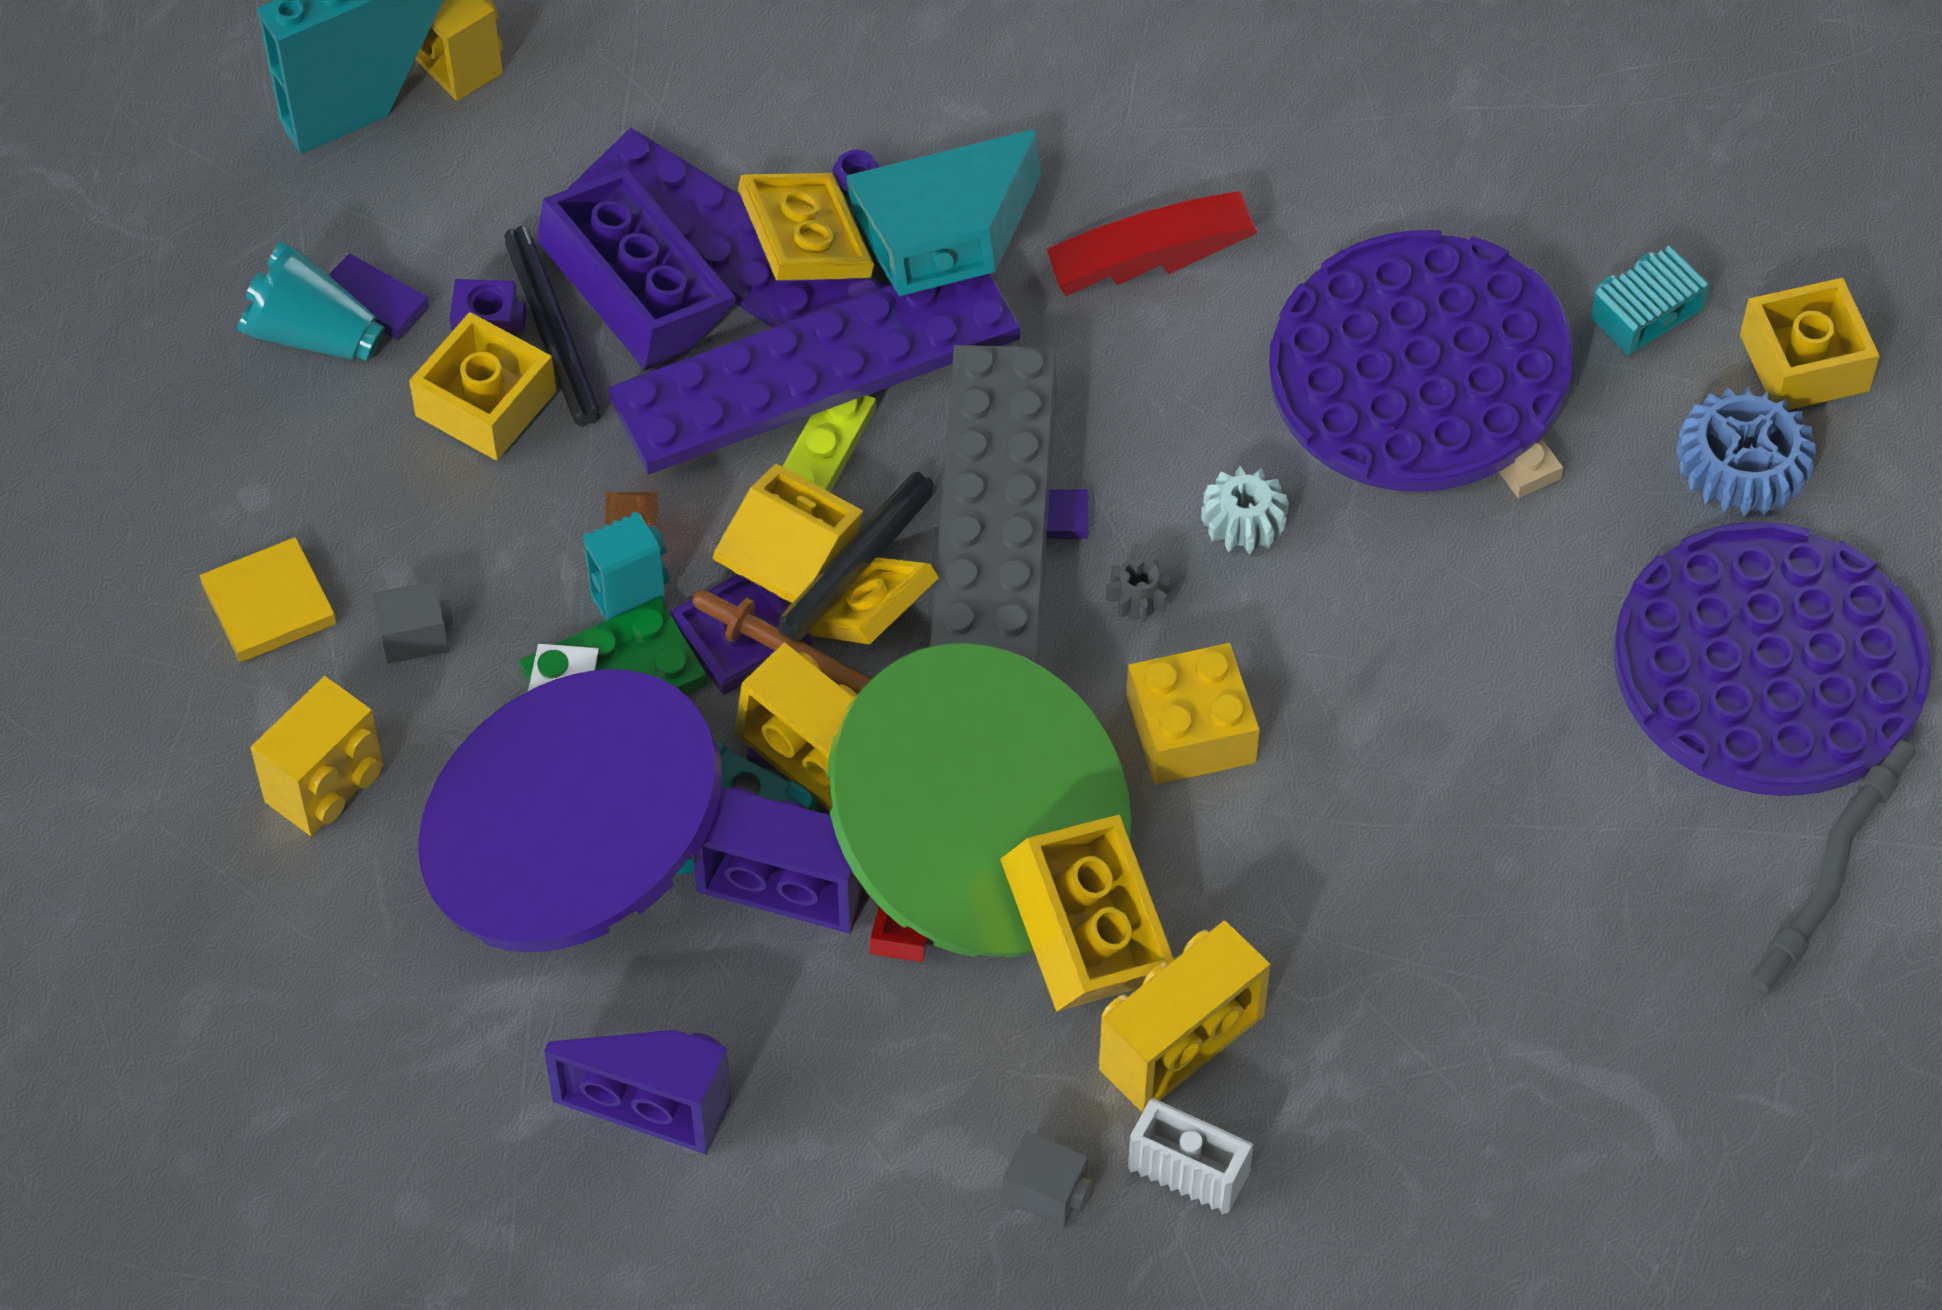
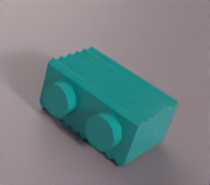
M1668 245L1664 251L1660 250L1657 255L1654 252H1649L1642 256L1636 262L1633 269L1630 268L1626 274L1622 273L1619 278L1616 275H1611L1604 279L1594 292L1591 319L1593 323L1598 324L1599 329L1604 330L1606 336H1610L1612 342L1617 343L1619 349H1623L1625 355L1629 356L1704 310L1710 284L1672 246Z
M632 512L631 517L623 516L621 522L614 520L612 526L604 524L602 530L595 528L593 534L585 532L583 542L590 596L605 621L658 597L661 598L663 603H666L663 586L670 582V577L661 557L667 553V548L660 531L655 525L648 527L640 513Z

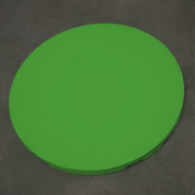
M953 643L931 646L912 652L884 668L858 692L847 707L848 710L843 717L838 733L833 737L827 778L830 779L833 805L830 815L845 859L869 896L902 927L909 926L919 934L933 940L935 946L953 953L970 957L983 955L1004 956L1006 958L1034 954L1032 944L1000 860L1025 839L1120 814L1130 841L1131 810L1127 782L1121 762L1103 726L1083 700L1062 680L1042 666L1007 650L987 645Z

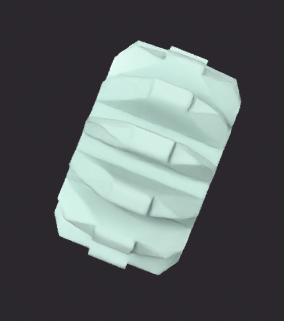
M1240 465L1237 471H1235V477L1220 471L1219 476L1216 478V485H1208L1204 492V506H1202L1201 520L1204 526L1209 527L1208 534L1210 535L1211 542L1225 539V547L1228 553L1235 546L1240 545L1244 546L1249 556L1254 550L1256 543L1269 549L1274 542V536H1282V532L1286 528L1287 518L1285 515L1288 514L1289 502L1287 495L1281 493L1279 480L1264 481L1265 475L1262 468L1254 475H1246Z

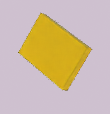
M833 173L744 174L740 176L739 193L776 281L871 278L874 263Z

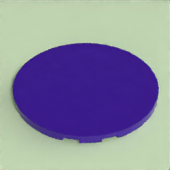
M1411 230L1385 234L1354 244L1321 263L1320 270L1313 274L1304 284L1299 283L1289 296L1279 314L1280 319L1274 332L1273 340L1270 343L1269 366L1275 402L1283 421L1302 447L1324 465L1350 479L1367 485L1398 491L1426 492L1464 486L1485 479L1515 462V458L1526 452L1535 443H1538L1556 421L1565 403L1572 376V339L1567 317L1559 299L1539 273L1533 268L1528 269L1525 265L1509 256L1508 250L1494 243L1474 236L1470 240L1442 235L1440 230Z
M1742 522L1703 530L1682 539L1680 545L1669 550L1664 555H1657L1633 582L1632 588L1620 610L1614 637V664L1620 691L1628 709L1648 737L1667 755L1694 773L1715 783L1756 794L1795 796L1821 793L1855 782L1863 778L1871 767L1880 766L1899 740L1906 741L1914 730L1929 689L1931 659L1928 639L1914 605L1904 590L1898 585L1894 586L1876 568L1877 563L1861 551L1843 541L1836 544L1825 538L1809 534L1811 529L1772 522Z
M615 669L581 672L552 680L518 696L484 720L464 740L444 766L428 797L421 820L418 854L421 873L432 899L459 930L481 939L488 946L507 951L545 952L564 949L586 943L609 933V926L619 922L634 911H637L640 915L658 901L674 885L671 879L685 864L689 856L695 858L699 853L714 822L721 797L722 761L718 743L714 739L702 713L684 693L666 681L645 673Z

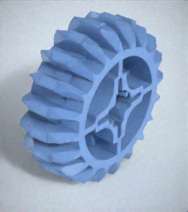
M1749 386L1742 392V395H1736L1727 387L1724 393H1722L1721 399L1709 393L1703 405L1695 404L1689 412V417L1685 418V422L1681 425L1680 439L1676 447L1677 459L1680 460V475L1689 477L1690 491L1703 490L1704 504L1717 499L1721 501L1723 513L1732 505L1740 507L1743 516L1750 511L1751 507H1756L1765 516L1768 510L1771 509L1772 504L1783 509L1789 502L1790 497L1798 498L1799 494L1803 491L1804 485L1807 484V480L1811 478L1814 468L1812 463H1814L1816 456V444L1812 442V427L1803 425L1802 411L1788 412V399L1778 403L1771 401L1769 390L1761 397L1753 396Z

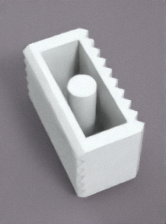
M1151 1098L1130 1135L1128 1167L1130 1172L1139 1171L1140 1177L1148 1175L1151 1182L1159 1180L1160 1186L1169 1185L1171 1191L1179 1189L1181 1196L1189 1194L1191 1200L1199 1198L1201 1205L1209 1203L1211 1210L1219 1208L1221 1214L1230 1212L1249 1176L1254 1144Z

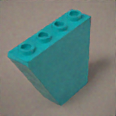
M274 0L257 8L279 121L300 154L388 117L444 0Z
M1031 129L847 175L846 178L852 216L896 292L899 296L995 272L1040 181L1041 168L1036 133Z

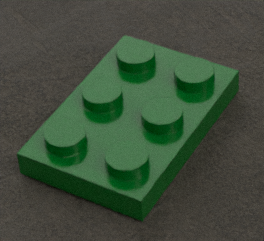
M660 597L553 644L599 648L595 670L615 669L645 673L666 681L685 695L707 686L705 671ZM549 650L540 655L537 661V668L543 677L553 679L565 673L569 661L563 652ZM536 652L519 659L520 671L528 685L530 684Z

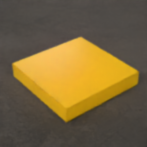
M296 537L199 575L204 591L239 663L337 624L335 614Z
M876 557L811 628L809 634L815 637L871 644L939 577L929 563Z

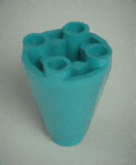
M280 241L268 262L270 270L267 275L258 272L247 290L245 298L253 302V304H249L238 323L237 331L259 341L351 361L356 360L358 357L368 362L382 339L385 326L375 322L376 316L305 254L295 247Z

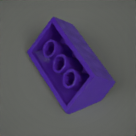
M626 168L543 198L537 235L538 243L644 370L687 354L734 304L735 295Z

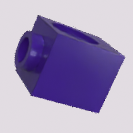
M455 279L450 312L451 331L457 327L469 312L516 336V331H525L526 303L525 301L517 300L515 281Z

